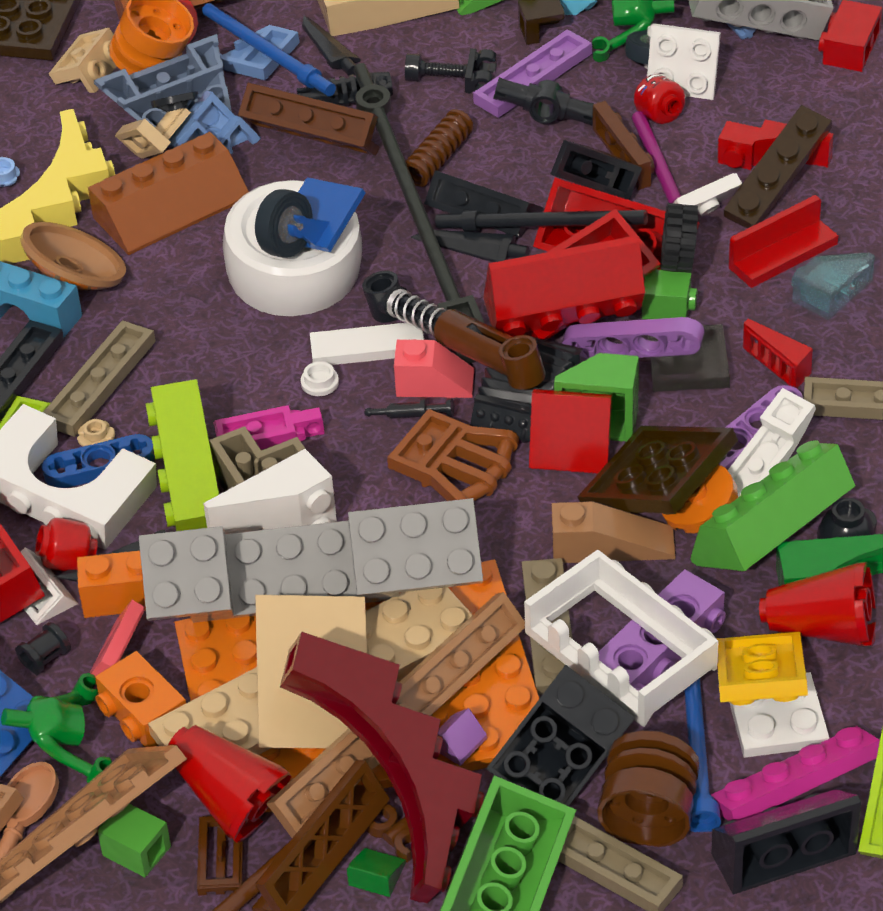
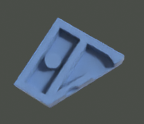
M268 25L255 32L287 54H290L300 43L297 31ZM241 39L234 42L235 49L223 55L220 54L223 70L261 80H266L279 66L278 63Z

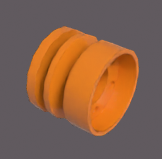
M129 0L110 42V57L120 70L125 68L129 75L182 55L193 32V17L188 9L178 0Z

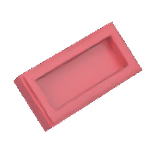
M131 600L119 615L90 674L96 676L120 661L145 611L143 610L144 606Z

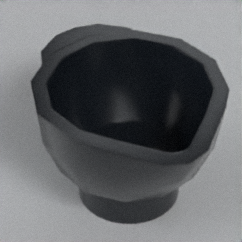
M842 498L837 500L824 515L817 530V539L874 535L877 519L874 513L864 508L860 501L853 498Z

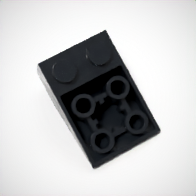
M565 665L486 769L497 777L569 806L608 755L614 740L623 735L635 717Z

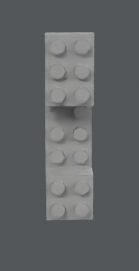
M471 498L348 512V521L225 534L223 526L139 535L147 620L190 616L193 623L256 616L255 595L365 597V603L386 601L392 597H399L400 592L483 583L474 500Z

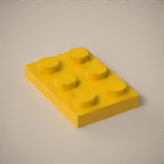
M800 632L716 638L718 640L717 665L720 702H730L733 705L741 706L751 704L757 699L773 698L778 702H789L796 700L799 696L808 695Z

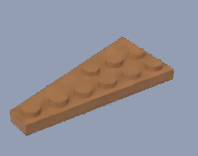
M168 745L127 749L0 859V903L6 900L16 888L73 845L79 847L90 840L96 834V828L108 818L119 814L133 799L185 761L187 758L178 746Z

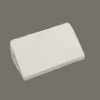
M24 547L21 554L31 566L45 594L44 597L24 608V610L34 623L39 625L78 603L57 577H53L55 574L52 570L43 566L41 557L36 556L34 552Z

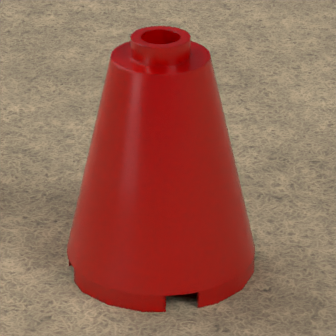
M866 562L855 563L770 588L766 592V598H760L759 600L760 620L762 623H768L770 631L782 633L800 632V636L863 647L873 646L876 622L867 625V621H871L872 609H876L871 570L870 567H867Z
M194 725L190 729L182 727L175 733L168 744L177 745L187 758L176 767V770L225 834L236 843L246 839L264 822L260 817L268 809L266 803L292 780V776L285 767L198 725Z

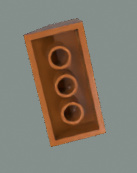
M211 132L198 136L88 187L93 218L128 255L233 207L243 195L249 192L229 150Z

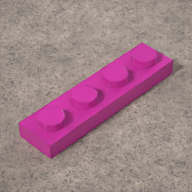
M858 726L844 728L828 740L802 748L794 756L781 762L767 764L758 773L745 779L729 782L724 789L711 794V796L718 802L722 817L728 821H739L760 814L768 808L776 807L876 759L880 740Z

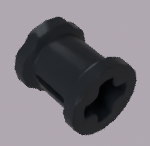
M47 622L42 626V632L27 643L21 642L15 647V651L20 662L37 676L44 670V666L59 654L63 656L71 651V645L64 632L56 624Z

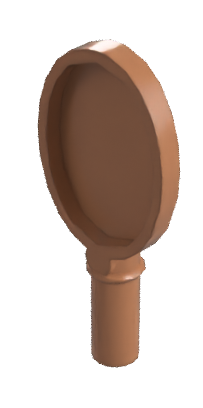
M46 762L29 764L17 772L7 784V786L17 788L24 800L7 822V828L3 830L4 834L0 840V859L23 839L22 835L26 827L40 819L52 805L59 787V778L52 765Z

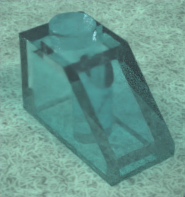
M867 252L816 256L807 265L798 268L794 273L791 281L793 286L792 301L829 320L873 281L875 255Z

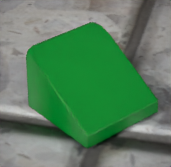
M364 848L349 863L347 868L348 885L390 897L406 864V859Z

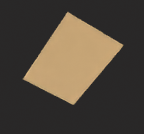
M255 595L259 748H328L348 727L314 702L280 688L290 647L301 632L367 653L365 597Z

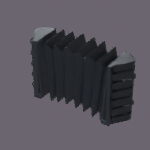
M533 337L536 340L546 373L544 380L533 388L518 390L509 385L507 376L491 368H485V377L481 378L482 386L478 388L479 395L477 394L474 398L470 426L511 430L518 435L519 440L523 443L530 442L533 389L554 391L555 376L587 360V355L583 352L582 348Z

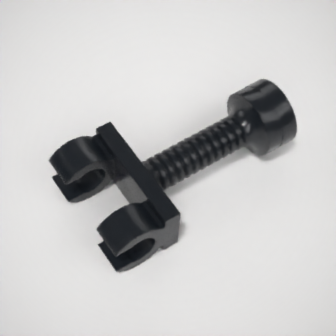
M470 48L468 63L463 66V64L453 65V63H426V61L422 60L421 54L407 53L405 81H419L421 76L425 74L430 76L432 74L433 76L443 75L444 77L460 76V78H465V93L475 92L484 86L478 82H490L493 78L491 73H494L497 63H484L482 61L495 62L497 54L489 49L477 52V49Z

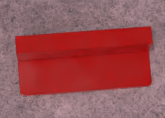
M814 195L732 236L729 244V269L749 287L753 288L837 245L839 235L820 220L821 199Z

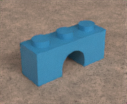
M0 261V319L12 305H15L25 312L29 320L62 329L63 336L65 337L82 317L77 285Z

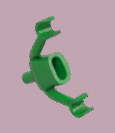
M612 0L614 26L629 25L633 27L611 40L602 36L595 37L592 41V48L602 49V51L596 50L593 52L594 61L603 62L608 60L612 50L626 44L627 36L630 33L647 30L648 26L653 23L655 14L674 13V0Z
M82 674L72 692L55 697L37 695L32 697L26 711L4 708L2 712V725L27 728L32 740L45 753L56 761L87 776V783L112 763L109 757L104 756L97 758L92 765L59 745L78 746L83 739L85 719L81 706L91 704L95 701L96 695H98L97 689H91L96 684L93 674Z

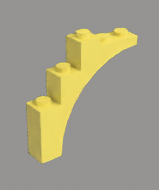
M74 109L60 111L62 134L60 146L51 165L40 179L21 196L0 208L1 262L13 264L30 260L23 250L20 238L24 228L31 223L51 222L69 227L77 225L75 213L82 212L80 201L90 199L88 187L115 175L112 161H105L101 148L93 149L91 142H87L88 135L84 121H77Z

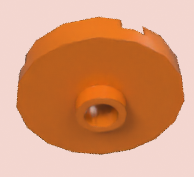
M718 464L707 476L705 482L689 497L681 510L676 512V514H661L667 524L674 530L678 528L683 529L685 533H698L699 527L713 517L712 513L715 509L732 503L738 498L737 485L728 470Z

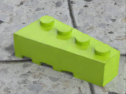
M194 379L151 387L153 402L145 404L149 427L157 425L158 435L151 436L155 460L163 458L165 467L164 469L157 470L161 493L169 492L171 502L163 503L167 527L175 526L176 531L207 528L203 503L218 496L219 491L198 381Z

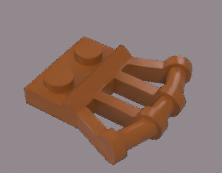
M428 409L387 457L388 468L420 481L424 488L432 486L446 501L471 498L476 501L484 495L491 496L498 487L497 481L500 478H506L511 472L512 452L518 447L519 437L511 430L470 426ZM477 445L495 446L497 453ZM458 456L472 463L480 465L484 468H487V470L485 472L481 471L477 468L457 461L454 458ZM443 474L467 483L470 486L460 491Z

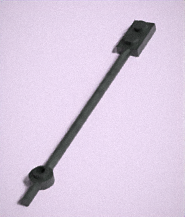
M359 63L353 69L361 88L356 93L357 110L374 113L378 116L376 128L446 299V302L438 303L437 307L444 308L446 311L455 309L484 323L474 296L460 297L386 114L391 109L390 92L384 86L374 85L367 66L364 63ZM453 350L455 355L468 364L476 362Z

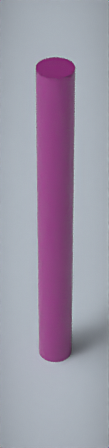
M637 111L632 115V121L646 152L653 159L654 171L668 203H674L677 198L681 197V194L646 116L642 111Z

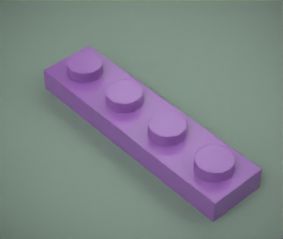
M568 29L473 92L474 104L497 118L501 117L517 106V104L493 99L499 77L529 86L530 83L538 84L543 80L553 81L592 54V43Z

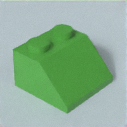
M598 353L555 376L554 391L612 395L610 440L627 442L634 434L638 414L639 356Z

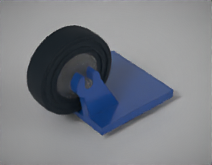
M308 177L298 192L288 189L275 190L264 198L257 211L255 219L256 240L264 252L281 258L295 256L304 247L331 252L366 192L363 188Z

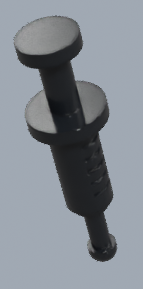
M421 397L420 402L390 403L387 408L379 409L366 408L364 414L368 417H371V415H387L390 419L422 417L428 409H431L438 413H447L448 417H454L453 398H447L446 403L429 404L427 397Z

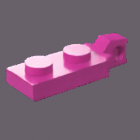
M289 405L219 419L213 422L216 437L245 426L260 450L298 437L301 442L306 437L324 434V424L319 407L299 411L290 410Z

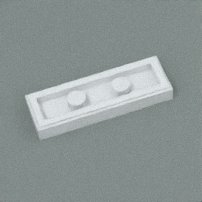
M407 323L311 332L313 362L322 361L330 365L394 359L397 339L424 340L423 330H419Z

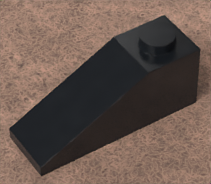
M563 140L550 174L588 188L630 200L642 167L598 149Z

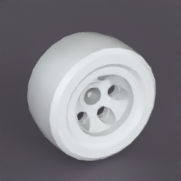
M287 180L259 186L243 195L228 213L223 235L226 272L235 293L253 308L278 316L312 314L327 309L341 301L352 290L360 270L362 237L356 212L352 215L331 252L304 247L295 256L281 258L272 256L260 248L255 236L256 214L260 204L269 193L279 189L298 192L304 181Z

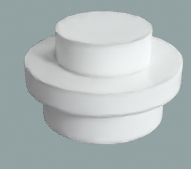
M318 361L309 364L301 376L302 389L307 394L313 396L328 395L335 391L339 385L337 372L327 362Z

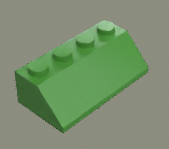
M816 440L804 443L797 448V454L788 461L778 463L770 468L769 475L760 482L750 484L742 489L741 496L732 503L715 509L712 513L713 517L699 527L690 558L691 562L701 567L746 571L854 488L856 485L838 444L819 443Z
M494 775L439 911H540L576 809Z

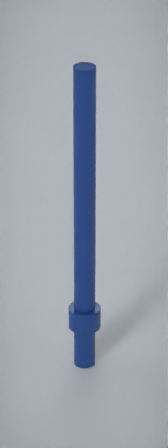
M207 3L204 5L202 13L296 75L300 83L308 88H316L326 96H332L335 93L336 85L324 78L320 70L310 64L304 65L213 4Z

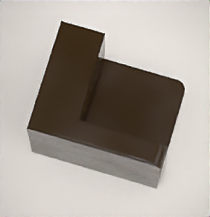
M560 0L518 1L519 27L526 45L540 43L539 26L559 23V20L565 18Z

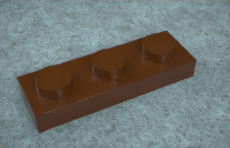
M606 101L593 104L594 132L612 155L642 167L635 185L638 190L650 187L651 173L655 170L651 155L643 151L638 144L635 134L627 130L620 114L614 112Z

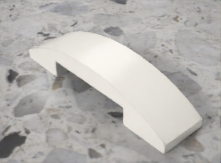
M784 388L780 390L760 416L762 426L728 469L737 485L738 497L741 496V491L746 486L760 482L768 476L770 468L774 465L789 460L816 410L814 404Z

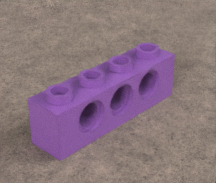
M686 569L658 594L669 604L679 607L685 616L698 626L708 629L711 633L717 632L724 623L726 617L724 611L725 592ZM633 620L599 651V661L611 670L618 666L623 667L629 675V684L638 691L682 659Z

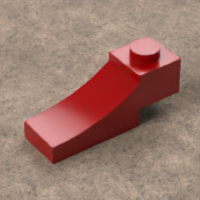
M765 119L762 127L759 128L727 121L718 137V163L725 164L731 168L739 167L752 170L753 166L758 164L787 124ZM833 133L826 135L806 164L823 167L829 166L832 160Z

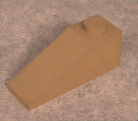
M595 502L551 503L553 559L562 558L563 563H579L596 550L601 551L611 560L616 561L675 559L673 528L670 525Z

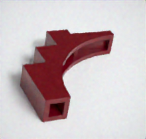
M301 632L288 651L280 688L314 702L342 721L366 744L384 768L401 801L410 832L413 859L410 899L429 903L439 891L444 892L447 888L451 876V866L446 865L448 854L453 851L457 843L459 829L471 817H477L484 798V793L479 791L482 774L437 760L443 738L437 736L441 719L396 704L402 689V683L397 681L399 664Z

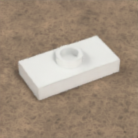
M732 173L677 198L674 203L697 205L698 212L701 216H705L716 210L720 206L719 202L732 197L742 185V182L737 173Z

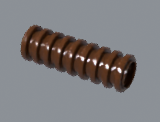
M458 109L448 111L446 116L436 125L435 129L430 132L405 161L413 181L421 183L415 184V186H426L429 180L433 178L435 170L439 171L451 155L455 153L456 149L461 146L462 142L467 139L468 135L472 133L474 126L468 114Z

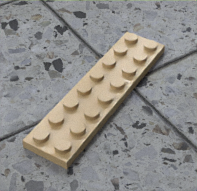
M448 587L402 592L399 594V597H392L365 611L367 654L399 664L397 681H400L465 623L472 614ZM257 667L149 722L150 735L159 746H168L171 738L182 727L190 729L192 726L198 725L258 755L271 749L259 748Z

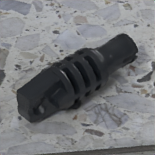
M370 73L374 85L384 86L389 90L390 96H392L393 87L390 73ZM354 74L349 75V78L340 76L339 80H335V77L330 78L329 81L336 85V91L332 96H326L316 88H297V95L344 105L345 107L349 106V103L356 105V93L361 89Z

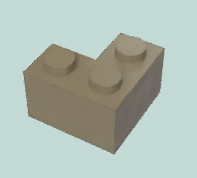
M245 426L209 440L215 476L225 491L305 449L298 437H295L261 451Z

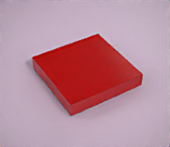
M533 389L529 468L599 473L609 462L612 395Z

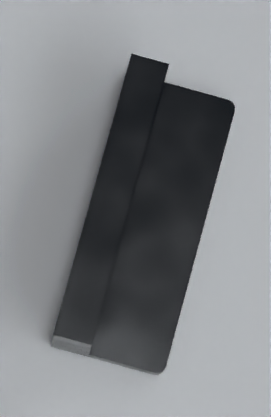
M436 170L424 202L425 205L450 214H462L464 210H479L480 213L543 211L541 206ZM501 227L493 229L515 234L516 237L521 238L525 233L526 227Z

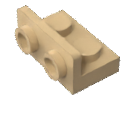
M110 28L78 36L49 72V76L55 85L68 81L76 83L81 80L89 93H95L99 90L94 85V80L111 74L117 67L110 57L109 45L114 36Z

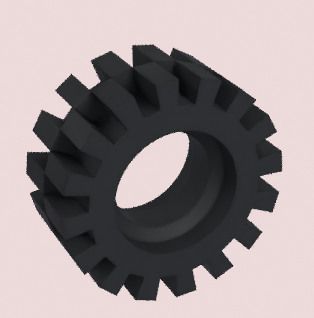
M667 203L662 236L661 270L692 272L698 227L697 205Z

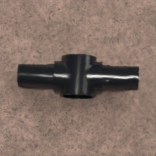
M499 77L493 99L522 106L523 110L529 111L530 116L535 121L548 124L556 119L563 121V118L593 126L594 103L570 98V94L563 92L562 87L557 82L543 80L538 84L530 83L529 86ZM547 99L553 104H544L540 100Z

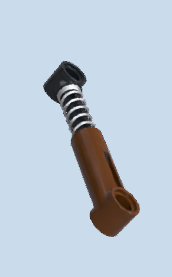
M379 271L364 280L362 288L372 317L377 322L386 323L397 319L406 321L407 324L415 326V328L423 330L427 334H432L441 345L507 376L509 385L514 389L527 390L539 385L544 380L546 373L536 340L533 337L527 335L513 337L455 309L446 311L444 308H438L434 303L429 304L427 300H421L417 295L412 296L406 288L400 286L397 274L392 271Z

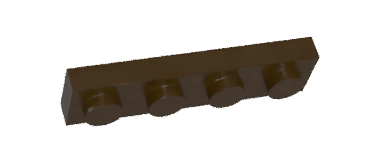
M801 105L726 205L724 217L746 228L764 221L831 130L832 120Z

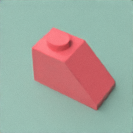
M397 339L394 360L396 397L472 398L474 367L436 340Z

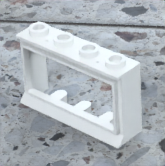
M599 550L593 552L524 601L525 633L634 716V720L643 727H645L655 711L711 669L715 671L717 669L718 640L708 629L701 628L686 617L679 607L669 604L657 595L647 583L640 582L628 573L618 561L611 560ZM593 591H596L682 659L638 691L629 684V675L623 667L618 666L611 670L599 661V652L592 643L588 642L583 647L569 637V628L563 620L558 619L554 623H551V621Z

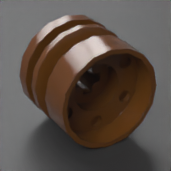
M641 730L626 733L614 740L608 751L607 766L604 772L605 782L601 788L597 809L598 820L606 832L625 843L654 847L671 846L684 839L691 825L694 807L693 796L696 792V780L700 770L699 757L692 747L678 737L658 731Z

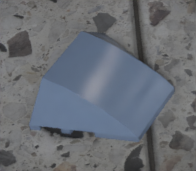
M217 34L188 44L186 54L129 75L124 68L94 80V85L137 121L146 119L154 127H156L167 112L158 108H152L150 101L194 91L199 92V97L206 90L213 92L232 112L228 89L224 79L223 62L220 57ZM198 99L192 100L186 109L190 110Z

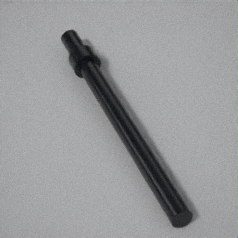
M464 210L462 214H437L435 225L437 229L462 228L464 232H479L481 228L589 226L611 211L480 213L479 210ZM617 210L629 225L647 224L648 215L646 210Z

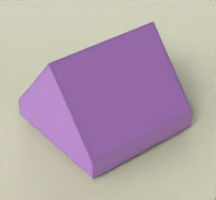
M469 708L453 714L439 728L437 736L443 738L439 754L461 766L487 739V734Z

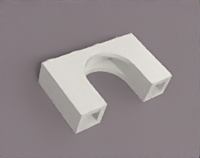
M23 404L0 429V503L9 506L19 514L33 517L45 525L53 518H64L87 523L91 530V538L97 539V546L106 550L156 489V463L122 448L105 470L90 483L75 488L49 486L39 481L33 474L58 445L56 418Z

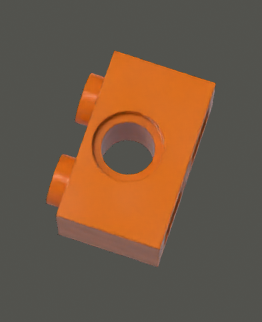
M137 651L95 676L98 695H96L95 699L100 710L107 717L114 715L120 721V726L125 736L131 742L139 740L145 747H155L158 745L150 735L148 723L186 704V699Z

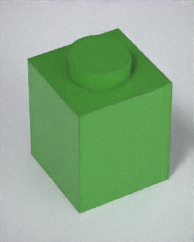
M656 269L645 276L642 319L687 317L688 310H696L698 289L691 288V273Z
M131 804L116 816L104 821L98 830L102 855L143 877L149 874L171 847L167 822Z

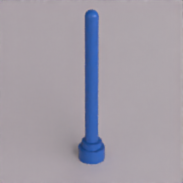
M699 678L684 690L688 745L692 747L699 757L700 768L699 776L696 780L697 788L693 796L694 807L689 830L692 832H712V829L721 825L720 806L713 796L710 795L701 681Z

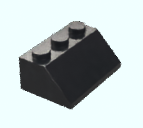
M835 789L822 794H811L801 801L782 807H771L760 814L739 821L731 820L720 827L712 829L711 854L732 894L734 895L855 855L857 851L861 800L858 795Z

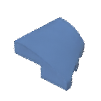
M206 90L189 110L191 113L169 139L171 143L168 145V148L173 149L198 136L211 132L232 154L233 146L246 140L255 144L261 138L241 117L234 115L213 92Z

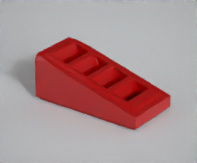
M747 319L744 322L743 348L789 386L798 388L805 381V377H809L811 374L813 348L753 320Z

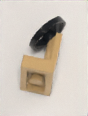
M194 91L150 101L152 108H158L167 112L156 127L146 119L123 125L115 137L140 158L163 153L171 143L169 141L171 136L191 113L186 109L192 100L200 98L199 92Z

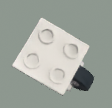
M653 23L648 26L647 30L636 31L627 36L626 56L635 62L644 64V67L648 69L647 77L660 74L678 83L683 88L685 96L714 99L721 32Z

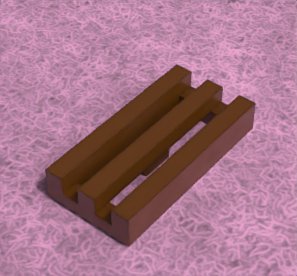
M212 816L199 817L198 896L207 895V892H216V895L225 894V891H234L243 883L244 840L240 843H236L233 840V878H225L226 834ZM209 827H217L216 879H208Z

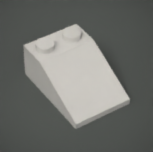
M306 449L203 503L207 528L223 526L225 534L337 522L332 475Z

